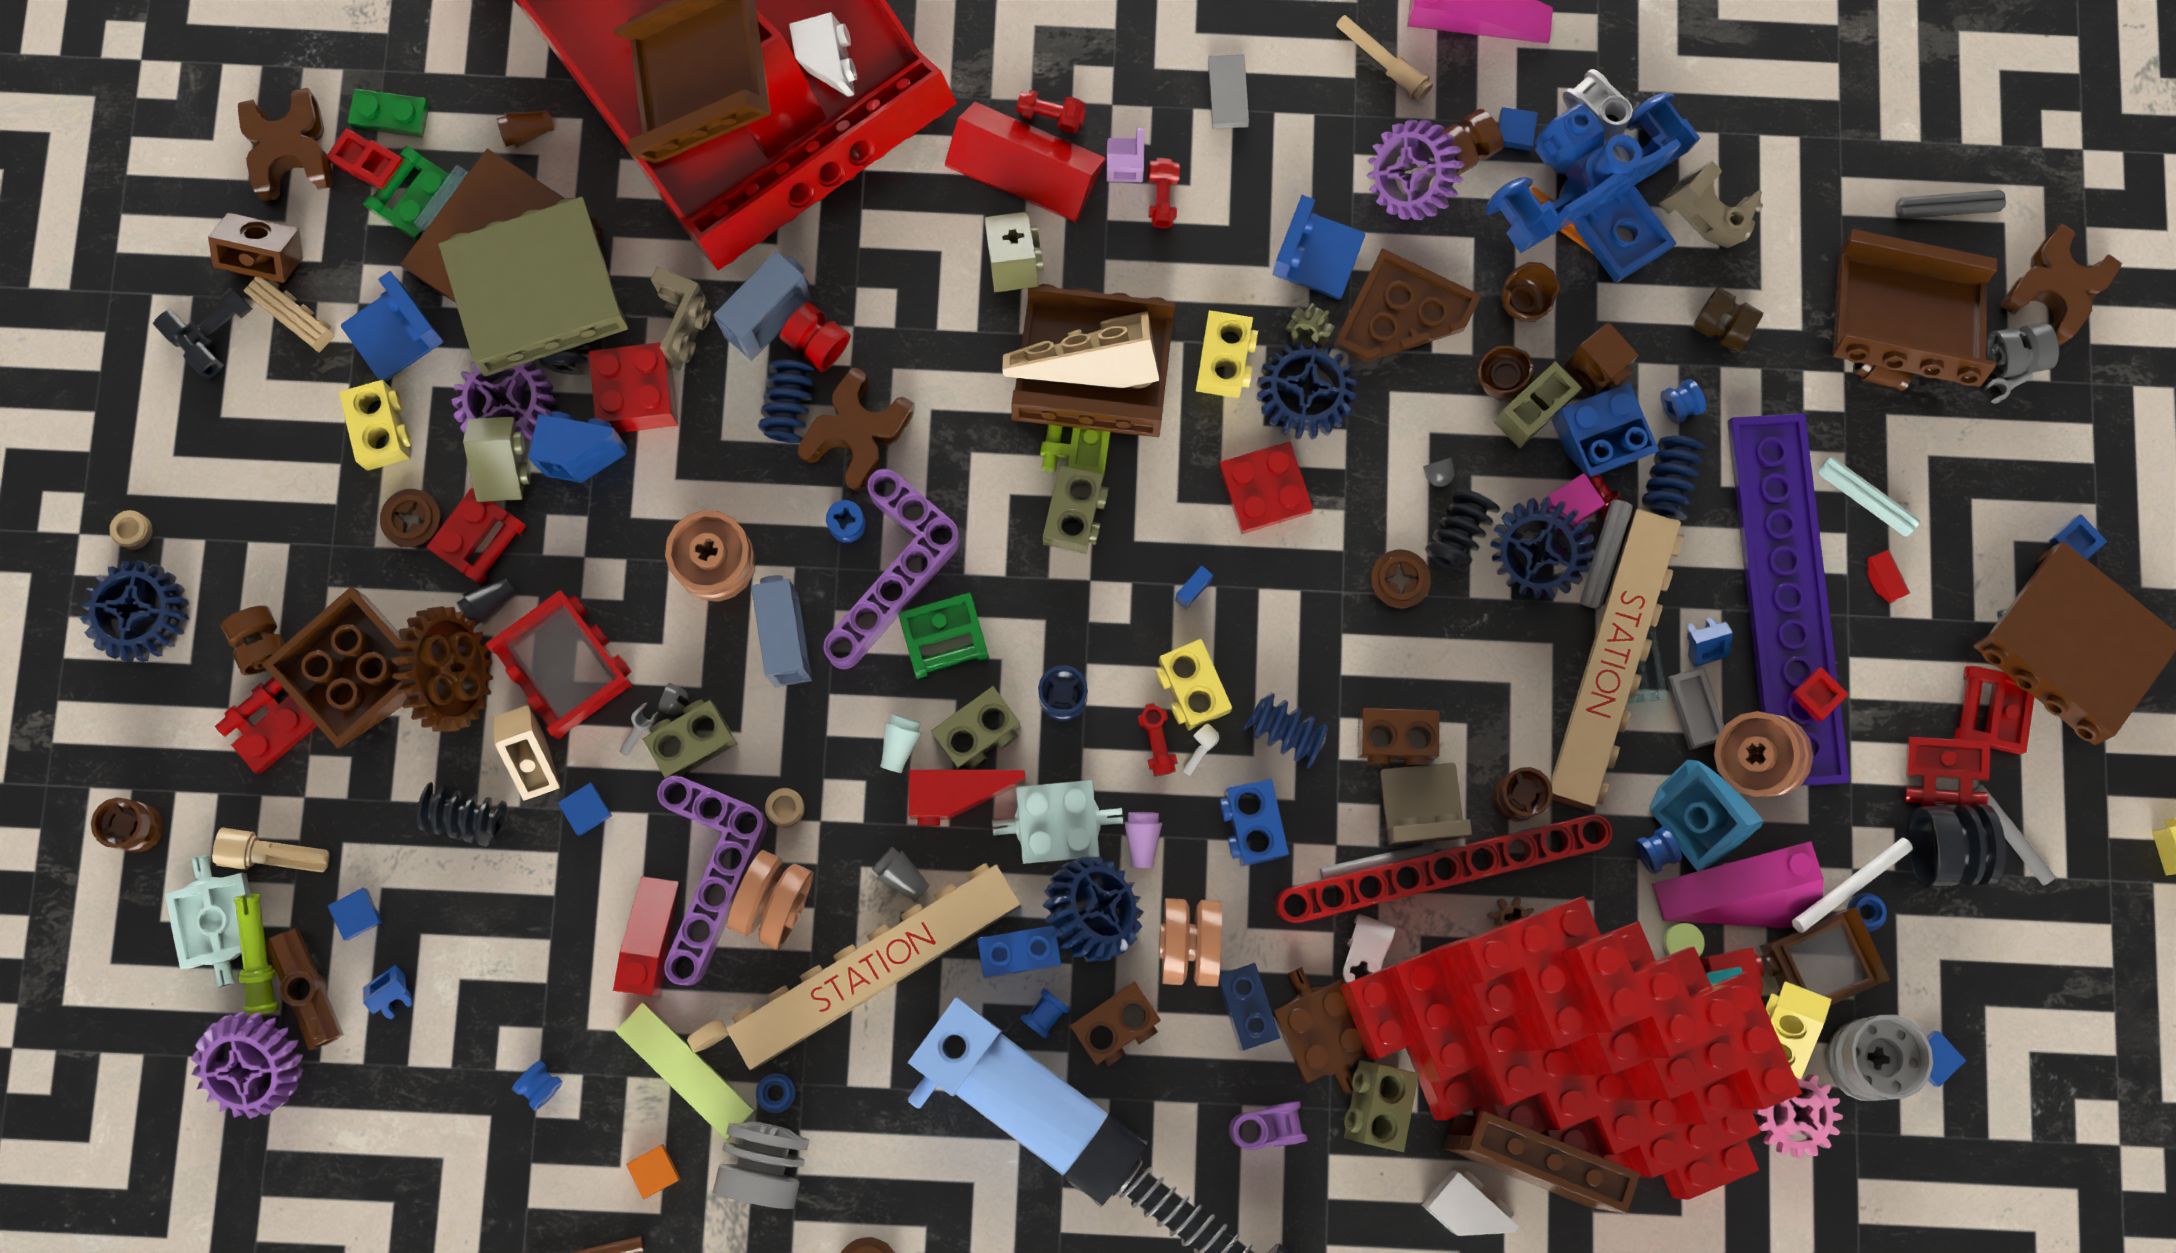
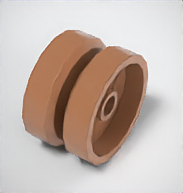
M702 510L687 515L674 526L667 538L665 557L670 572L689 594L701 600L720 602L733 598L747 587L754 575L756 555L752 542L734 518L720 511ZM711 553H717L716 556L711 555L708 557Z
M1756 711L1741 714L1725 725L1717 737L1714 757L1717 771L1736 791L1755 797L1772 798L1787 795L1803 784L1811 771L1813 751L1811 741L1800 725L1785 716ZM1766 748V750L1763 753L1764 757L1766 758L1764 762L1761 758V752Z
M761 850L751 863L737 891L728 917L727 928L749 936L760 925L758 933L759 942L780 950L790 936L803 911L814 872L797 864H792L782 874V858Z
M1165 899L1163 923H1160L1159 959H1162V984L1182 985L1187 978L1188 961H1193V980L1196 985L1218 986L1222 940L1221 901L1200 900L1196 906L1194 924H1190V910L1185 899Z

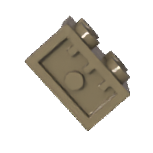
M657 266L650 280L658 292L657 295L665 303L664 307L675 313L660 345V349L671 367L680 371L683 363H688L695 352L696 343L694 340L699 329L704 330L708 325L711 317L710 305L698 283Z
M1455 763L1390 768L1380 771L1388 846L1465 839L1472 835L1470 819L1463 820Z

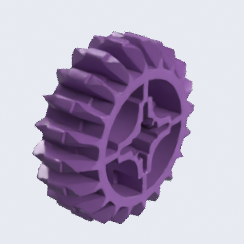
M1410 119L1405 122V125L1399 123L1392 125L1393 133L1384 132L1381 134L1384 144L1376 143L1372 146L1378 153L1377 157L1367 160L1371 165H1374V171L1369 172L1366 176L1369 179H1375L1376 182L1369 190L1372 193H1380L1376 203L1381 206L1387 205L1386 212L1391 215L1398 213L1400 219L1409 220L1412 217L1414 220H1423L1425 214L1433 217L1438 214V208L1445 209L1449 206L1446 196L1455 197L1458 195L1456 189L1453 188V184L1461 183L1464 179L1460 175H1456V169L1462 168L1465 164L1463 161H1456L1455 157L1462 150L1458 146H1451L1455 138L1452 134H1443V126L1436 124L1432 126L1431 121L1421 120L1418 123L1417 120ZM1423 142L1432 150L1435 162L1430 161L1428 158L1427 149L1423 148ZM1401 153V157H1400L1399 161L1396 163L1397 158H1398L1399 154ZM1418 166L1426 167L1425 169L1417 170V172H1414L1412 174L1405 173L1406 171L1413 170V168H1417ZM1435 176L1433 184L1429 189V183L1431 179ZM1395 178L1402 182L1404 192H1407V197L1399 190Z
M472 361L471 365L475 371L471 374L461 371V377L466 382L465 384L454 385V390L461 396L451 399L453 406L459 409L454 413V418L458 422H463L460 426L462 432L465 434L468 419L479 418L477 403L480 394H483L486 397V404L482 410L484 414L481 418L514 417V419L518 420L515 422L517 432H523L524 438L527 437L532 442L538 414L551 416L552 412L546 407L555 405L554 397L549 395L553 390V385L549 381H544L547 374L543 369H536V363L530 361L484 377ZM506 377V379L499 384H491V382H493L496 379ZM529 383L531 400L526 410L521 405V399L525 394L523 389ZM493 395H495L499 399H502L504 397L506 400L509 399V401L515 408H512L508 404L503 406L500 403L499 405V402L493 397Z
M246 1011L239 1012L235 1016L230 1014L229 1016H224L218 1023H213L206 1029L204 1035L198 1039L195 1045L198 1050L191 1058L198 1065L194 1068L191 1075L202 1078L197 1089H206L209 1092L206 1102L217 1100L220 1103L219 1112L225 1111L230 1107L234 1118L241 1116L244 1112L249 1119L257 1117L260 1113L265 1116L273 1112L277 1107L284 1105L289 1100V1096L296 1091L299 1085L297 1080L303 1072V1069L297 1065L301 1062L303 1055L293 1052L298 1040H287L285 1036L287 1035L288 1028L280 1030L275 1028L276 1018L263 1022L261 1012L254 1013L251 1017H249ZM231 1041L232 1049L229 1051V1057L224 1058L225 1044ZM271 1072L270 1087L264 1088L263 1080L266 1078L265 1073Z

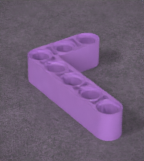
M889 469L877 470L870 476L867 486L869 494L875 506L914 539L826 637L823 647L825 655L832 665L839 669L852 668L862 659L899 617L898 613L903 612L959 547L960 538L956 524L898 474ZM883 483H891L896 486L894 493L888 497L877 495L876 490ZM918 506L924 510V514L918 520L910 521L904 517V513L910 507ZM939 530H947L951 532L952 538L947 544L938 545L932 541L933 535ZM920 557L928 562L927 567L922 572L913 573L907 569L909 562L913 558ZM897 585L903 589L899 599L887 601L883 598V592L888 586ZM873 613L878 617L877 623L873 628L865 630L858 627V620L862 615ZM842 641L851 643L852 651L847 657L837 658L833 656V648L837 643Z
M670 776L664 779L658 787L657 796L661 805L678 815L722 832L665 961L664 969L667 978L674 984L690 986L698 983L708 968L727 924L737 891L759 851L767 832L768 823L764 814L749 804L686 778ZM676 786H685L687 794L684 801L676 805L671 804L669 799L670 791ZM711 800H719L722 804L721 813L715 819H707L704 815V808ZM748 814L755 815L757 818L755 830L749 834H742L739 830L741 818ZM730 850H739L742 857L740 865L733 870H727L723 862L724 856ZM722 885L726 891L725 900L718 906H712L708 901V893L712 887ZM699 921H706L710 927V934L706 940L698 943L692 936L693 927ZM689 957L694 963V971L691 976L682 979L677 974V963L682 958Z

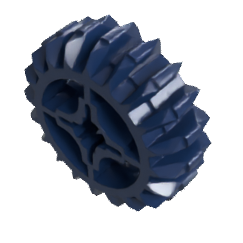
M1299 340L1295 345V351L1286 344L1282 346V356L1273 352L1269 358L1271 364H1263L1261 372L1264 376L1259 377L1257 380V386L1263 390L1257 393V401L1267 402L1262 406L1261 413L1263 415L1274 413L1269 424L1275 426L1282 422L1281 433L1283 435H1286L1289 429L1293 428L1296 429L1295 438L1297 440L1302 438L1304 431H1308L1310 439L1313 440L1317 438L1318 428L1326 436L1330 435L1332 431L1331 424L1340 428L1344 423L1342 416H1350L1352 408L1349 404L1354 403L1357 397L1350 390L1355 388L1357 384L1356 379L1346 378L1352 372L1351 365L1339 366L1344 358L1342 354H1338L1334 358L1329 356L1332 349L1330 345H1327L1323 352L1317 350L1318 343L1316 344V342L1312 341L1311 348L1305 349L1304 343ZM1305 365L1301 375L1288 376L1287 379L1279 378L1286 370L1295 366ZM1317 368L1331 379L1334 387H1331V383L1324 382L1318 377ZM1308 376V386H1310L1311 394L1308 395L1307 401L1304 404L1305 395L1303 394L1302 385L1305 384ZM1278 393H1283V397L1289 398L1295 403L1296 412L1290 410L1282 402ZM1326 401L1334 402L1326 411L1316 415H1308L1312 405L1318 403L1325 404Z
M1545 497L1542 500L1541 508H1539L1535 498H1530L1527 501V509L1521 503L1515 504L1513 506L1514 514L1505 512L1501 517L1504 524H1497L1494 528V532L1500 537L1494 538L1490 543L1491 547L1501 550L1494 553L1491 557L1493 562H1503V565L1497 570V575H1504L1508 572L1511 577L1506 582L1507 586L1511 587L1516 582L1522 584L1519 589L1520 595H1525L1529 588H1533L1535 599H1539L1542 596L1544 589L1549 598L1557 596L1558 588L1565 594L1569 593L1572 589L1570 582L1579 585L1583 580L1580 572L1587 573L1591 568L1589 562L1584 559L1592 558L1595 554L1593 549L1584 546L1594 540L1593 535L1581 534L1587 528L1588 522L1584 520L1576 524L1574 519L1579 511L1573 509L1568 515L1563 512L1566 507L1564 501H1560L1555 509L1551 508L1552 501L1550 497ZM1536 520L1547 522L1545 528L1539 533L1528 530L1524 533L1517 530L1519 526L1526 522ZM1559 528L1565 533L1570 542L1571 553L1567 552L1568 548L1561 545L1558 541L1557 532ZM1548 534L1547 540L1545 542V550L1547 552L1544 555H1542L1541 558L1537 561V558L1539 556L1538 544ZM1514 543L1517 544L1516 548L1527 556L1526 568L1516 556ZM1560 563L1568 567L1554 575L1537 574L1543 564L1558 566Z
M140 560L135 565L129 561H122L120 570L114 566L108 567V578L101 575L95 576L99 586L96 589H86L87 593L92 596L91 601L80 604L83 609L89 611V614L83 616L80 620L83 624L90 626L84 633L88 638L95 639L94 647L101 651L106 650L105 653L108 657L113 659L120 657L122 661L129 663L133 662L136 657L137 660L145 662L149 660L150 653L157 657L163 656V644L170 648L175 647L174 640L171 638L174 633L177 635L185 634L184 630L178 627L180 621L189 620L188 615L181 612V609L187 607L190 603L187 599L180 597L185 592V589L182 585L175 583L177 578L174 574L165 572L164 568L157 564L150 566L149 563ZM150 585L158 593L160 608L152 604V594L149 593ZM140 608H142V609H144V610L147 611V612H145V611H138L137 613L134 612V613H131L130 615L124 612V611L133 612V610H139ZM111 615L118 618V629L121 630L120 638L112 627ZM155 623V624L152 626V628H151L149 631L146 632L147 628H148L151 624Z
M1088 856L1080 857L1073 862L1070 861L1063 865L1062 869L1054 873L1053 877L1050 878L1052 884L1048 885L1044 891L1049 899L1042 906L1051 913L1047 916L1045 922L1053 923L1055 927L1051 936H1060L1063 939L1061 949L1072 947L1073 958L1084 956L1086 962H1094L1096 960L1101 962L1110 960L1114 956L1117 957L1123 954L1128 949V946L1137 940L1135 934L1143 927L1137 919L1144 912L1136 907V903H1138L1141 897L1135 896L1131 890L1135 882L1125 881L1126 870L1115 872L1114 861L1103 863L1101 857L1089 859ZM1097 904L1098 907L1090 914L1089 911Z

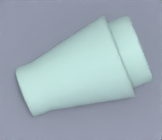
M894 714L891 715L890 722H885L883 755L880 767L902 773L907 759L922 734L919 732L920 722Z

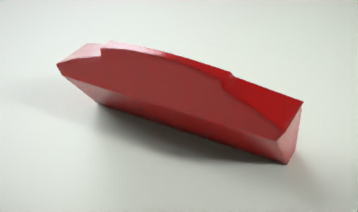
M1889 550L1868 557V577L1878 595H1882L1889 603H1893L1897 599L1910 594Z

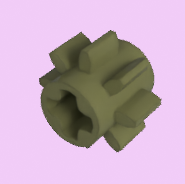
M1311 303L1305 312L1297 307L1291 315L1293 320L1286 326V331L1292 332L1293 341L1291 344L1295 345L1301 340L1304 343L1305 349H1309L1312 345L1311 342L1314 341L1316 344L1318 343L1319 348L1323 349L1329 341L1328 336L1331 335L1335 328L1334 325L1329 324V312L1316 308L1314 303Z

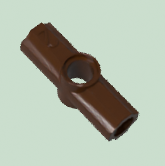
M294 928L269 938L265 942V946L281 983L280 995L284 1002L291 1006L308 1049L314 1050L338 1040L344 1033L327 996V981L322 975L318 974L300 930ZM307 979L310 983V993L306 998L301 999L298 995V985L302 980Z

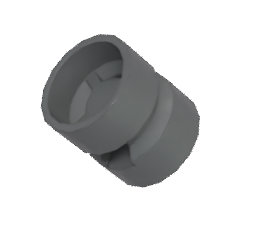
M2041 322L2024 325L2019 330L2017 328L1997 330L1991 332L1987 338L1986 358L1996 362V367L1992 373L1997 378L2017 376L2025 371L2034 373L2050 370L2058 362V339L2054 329L2048 323Z

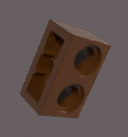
M1608 322L1578 347L1564 368L1592 397L1603 391L1606 392L1620 387L1625 382L1624 380L1634 371L1630 365L1639 355Z
M1362 708L1358 713V758L1367 759L1368 765H1390L1391 759L1405 760V765L1409 767L1429 766V761H1434L1439 757V711ZM1372 729H1382L1386 732L1388 736L1387 746L1378 747L1372 743L1370 739ZM1418 730L1425 735L1426 745L1424 748H1415L1410 744L1408 740L1409 731Z
M1134 981L1071 1024L1070 1027L1095 1065L1103 1061L1106 1067L1126 1055L1122 1047L1135 1039L1140 1045L1158 1033L1154 1025L1160 1022L1161 1019ZM1129 1004H1137L1144 1011V1020L1137 1027H1130L1123 1021L1122 1012ZM1097 1026H1105L1112 1033V1042L1105 1049H1096L1090 1042V1033Z

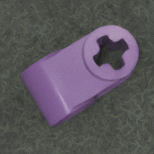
M1300 1101L1267 1106L1265 1109L1240 1113L1230 1122L1229 1136L1235 1145L1248 1150L1270 1146H1286L1308 1141L1307 1134L1302 1133L1298 1109L1301 1107ZM1246 1120H1253L1258 1128L1256 1138L1250 1142H1244L1239 1136V1127Z

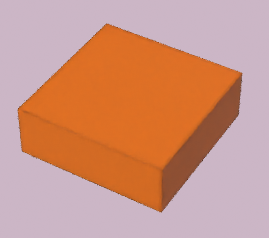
M664 1144L626 1163L643 1200L681 1180Z

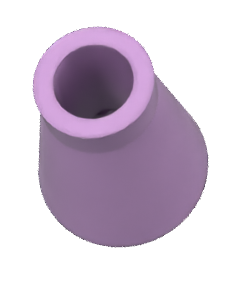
M1129 812L1128 822H1124L1131 856V867L1153 868L1162 823L1159 822V813Z

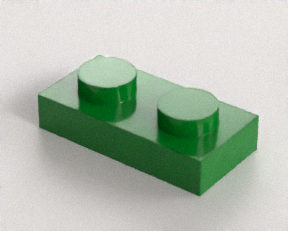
M355 89L348 124L355 129L423 138L430 104L426 98Z

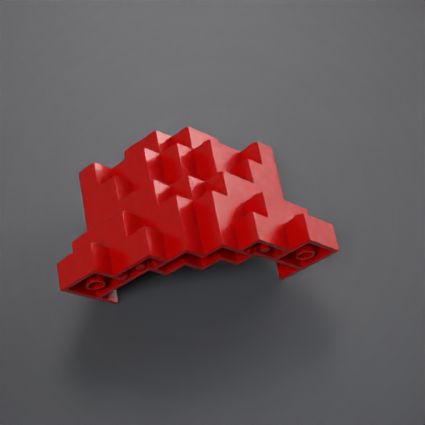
M1584 896L1541 913L1514 920L1484 933L1441 945L1340 985L1368 1058L1379 1059L1406 1048L1415 1073H1419L1418 1080L1434 1120H1448L1472 1110L1477 1122L1480 1111H1485L1641 1173L1640 1177L1654 1178L1663 1174L1672 1198L1690 1200L1759 1171L1746 1140L1761 1133L1751 1109L1764 1110L1802 1094L1750 971L1711 985L1695 946L1656 960L1639 921L1600 935Z

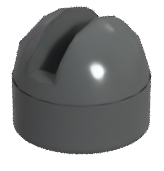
M1452 458L1423 466L1427 480L1436 487L1448 485L1455 476Z
M668 683L660 699L658 711L673 716L682 714L685 708L682 704L690 703L688 693L680 686Z

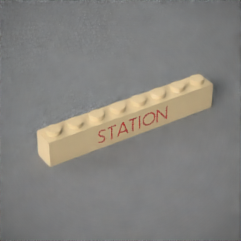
M1636 509L1631 518L1550 783L1553 793L1551 800L1588 812L1595 807L1596 803L1602 805L1609 786L1608 782L1603 781L1607 767L1614 768L1620 747L1614 745L1617 732H1625L1631 711L1625 710L1628 696L1635 697L1641 681V675L1635 674L1639 660L1646 661L1651 648L1652 640L1646 639L1650 625L1656 627L1661 615L1663 605L1657 604L1660 590L1665 592L1668 590L1673 575V570L1667 569L1670 557L1678 556L1684 535L1678 534L1680 521Z
M987 863L977 867L967 874L970 881L957 889L953 883L933 895L936 899L934 903L924 909L921 904L913 906L900 915L903 921L893 928L889 929L887 924L877 928L867 935L870 942L858 949L853 944L844 948L833 956L836 960L834 964L824 970L820 965L813 967L800 976L801 984L791 990L785 985L766 996L769 1003L755 1011L753 1006H750L733 1016L732 1019L735 1024L726 1030L749 1070L757 1069L1020 908L1021 905L998 866L994 865L989 868Z

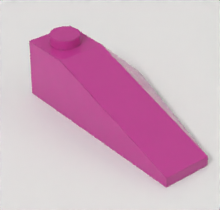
M1410 0L1407 26L1549 44L1553 7L1537 0Z
M1812 841L1653 883L1652 887L1663 921L1786 929L1794 927L1792 920L1823 898L1824 879Z

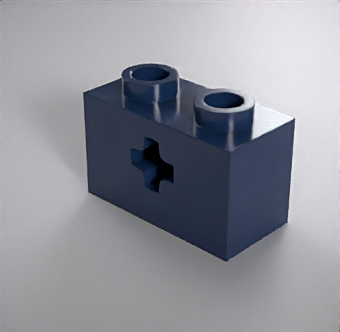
M1256 963L1219 974L1218 986L1239 1050L1244 1051L1280 1039Z

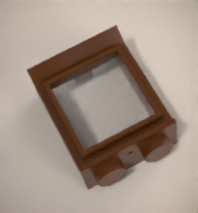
M1857 908L1840 910L1820 919L1803 933L1794 930L1759 946L1763 953L1760 958L1764 969L1770 977L1774 976L1780 989L1777 992L1778 996L1786 981L1832 999L1830 1005H1833L1891 980Z

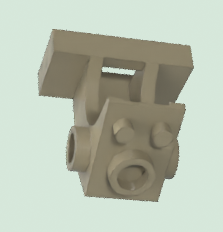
M1711 161L1682 178L1658 204L1668 214L1676 210L1706 241L1730 248L1742 241H1746L1751 235L1755 226V221L1752 220L1755 211L1760 212L1763 204L1759 202L1762 191L1759 189L1752 196L1744 197L1736 207L1726 206L1717 198L1714 191V180L1721 174L1722 170Z

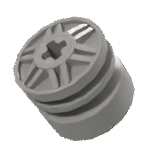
M1878 1015L1855 1019L1839 1026L1830 1037L1825 1052L1827 1070L1834 1084L1846 1095L1860 1101L1907 1098L1922 1089L1929 1080L1933 1067L1932 1048L1924 1032L1912 1021L1898 1015ZM1867 1055L1874 1058L1875 1063L1867 1060Z
M753 1121L741 1124L729 1123L726 1134L743 1139L742 1144L724 1143L723 1151L737 1156L739 1159L737 1164L719 1165L713 1193L761 1206L794 1209L800 1181L784 1174L785 1167L804 1166L805 1159L788 1154L789 1149L807 1150L809 1139L795 1134L790 1129Z

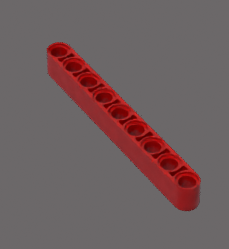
M1598 815L1580 816L1360 871L1285 888L1278 893L1274 901L1275 911L1285 921L1300 923L1567 858L1606 847L1612 838V827L1604 817ZM1588 822L1593 823L1598 830L1597 838L1593 843L1587 842L1583 836L1584 826ZM1551 831L1556 832L1561 838L1560 848L1556 852H1551L1546 845V837ZM1514 840L1520 841L1524 847V855L1519 861H1514L1509 855V846ZM1477 849L1483 850L1488 857L1486 867L1480 871L1473 867L1471 862L1472 854ZM1440 858H1445L1451 866L1450 875L1443 880L1439 879L1434 872V865ZM1403 867H1408L1414 874L1413 884L1406 889L1402 888L1397 882V873ZM1366 876H1371L1377 883L1376 893L1369 898L1364 897L1359 890L1360 881ZM1329 885H1334L1340 892L1339 902L1332 907L1326 906L1322 901V892ZM1291 894H1297L1303 901L1302 911L1295 916H1290L1284 909L1285 899Z

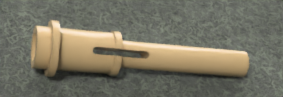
M1346 15L1340 18L1336 27L1387 69L1386 75L1409 93L1408 97L1411 100L1415 98L1421 101L1427 96L1433 87L1427 74L1421 75L1403 57L1395 58Z

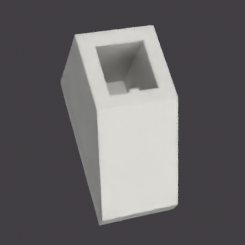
M831 12L789 24L795 59L808 73L848 97L855 95L853 81L857 80V73L852 59L848 58L847 47L851 46V38L847 26L840 24Z
M1451 1170L1422 1204L1429 1213L1457 1236L1515 1233L1519 1228L1511 1219L1515 1213L1499 1198L1496 1197L1493 1202L1481 1192L1484 1185L1467 1170L1463 1174Z

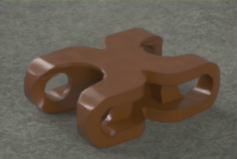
M309 88L294 90L291 93V110L286 117L278 121H267L265 112L255 104L254 99L238 103L241 132L255 147L249 151L246 158L251 185L254 192L263 202L278 199L280 196V179L285 172L293 168H304L306 177L316 185L317 190L332 187L331 163L326 158L327 153L316 142L322 137L324 132L323 120L318 101Z
M2063 223L2044 239L2031 258L2032 269L2015 281L2001 303V307L2013 315L2020 308L2028 305L2030 301H2038L2045 304L2052 313L2053 321L2051 326L2056 333L2059 345L2072 338L2092 312L2091 299L2108 288L2122 265L2121 261L2110 254L2106 255L2104 260L2099 261L2092 267L2087 268L2078 265L2071 257L2069 249L2075 232Z
M852 368L832 394V403L837 416L823 414L813 421L799 444L798 456L806 462L814 463L831 448L842 447L848 449L853 454V459L845 473V481L849 489L858 493L864 490L868 485L870 476L879 470L881 466V455L876 444L891 445L899 440L914 415L915 403L905 397H899L885 411L873 413L865 410L860 403L868 388V378L861 369Z

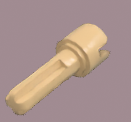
M221 828L215 838L212 859L216 866L248 870L257 863L324 872L329 864V851L259 841L255 832Z

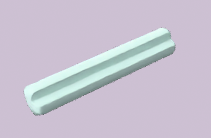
M1834 457L1828 458L1818 471L1820 476L1903 536L1910 535L1917 528L1920 521L1916 516Z

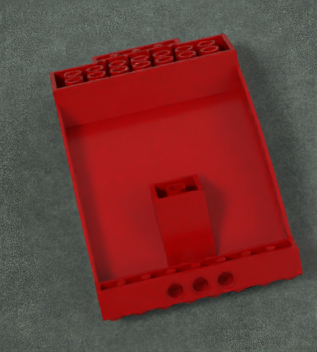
M514 0L629 152L628 140L641 135L642 128L630 41L615 35L613 29L627 23L634 16L646 14L656 9L657 5L673 0ZM755 0L771 114L656 164L631 155L687 236L718 271L726 265L733 263L747 250L763 242L777 229L793 221L807 208L824 199L827 194L844 182L854 178L857 173L874 161L884 157L887 152L904 140L914 136L921 128L934 119L941 117L947 110L957 104L942 71L918 50L886 0ZM831 12L840 24L847 26L851 38V46L847 47L848 58L852 59L857 73V80L853 81L855 95L849 97L811 75L795 59L789 24Z

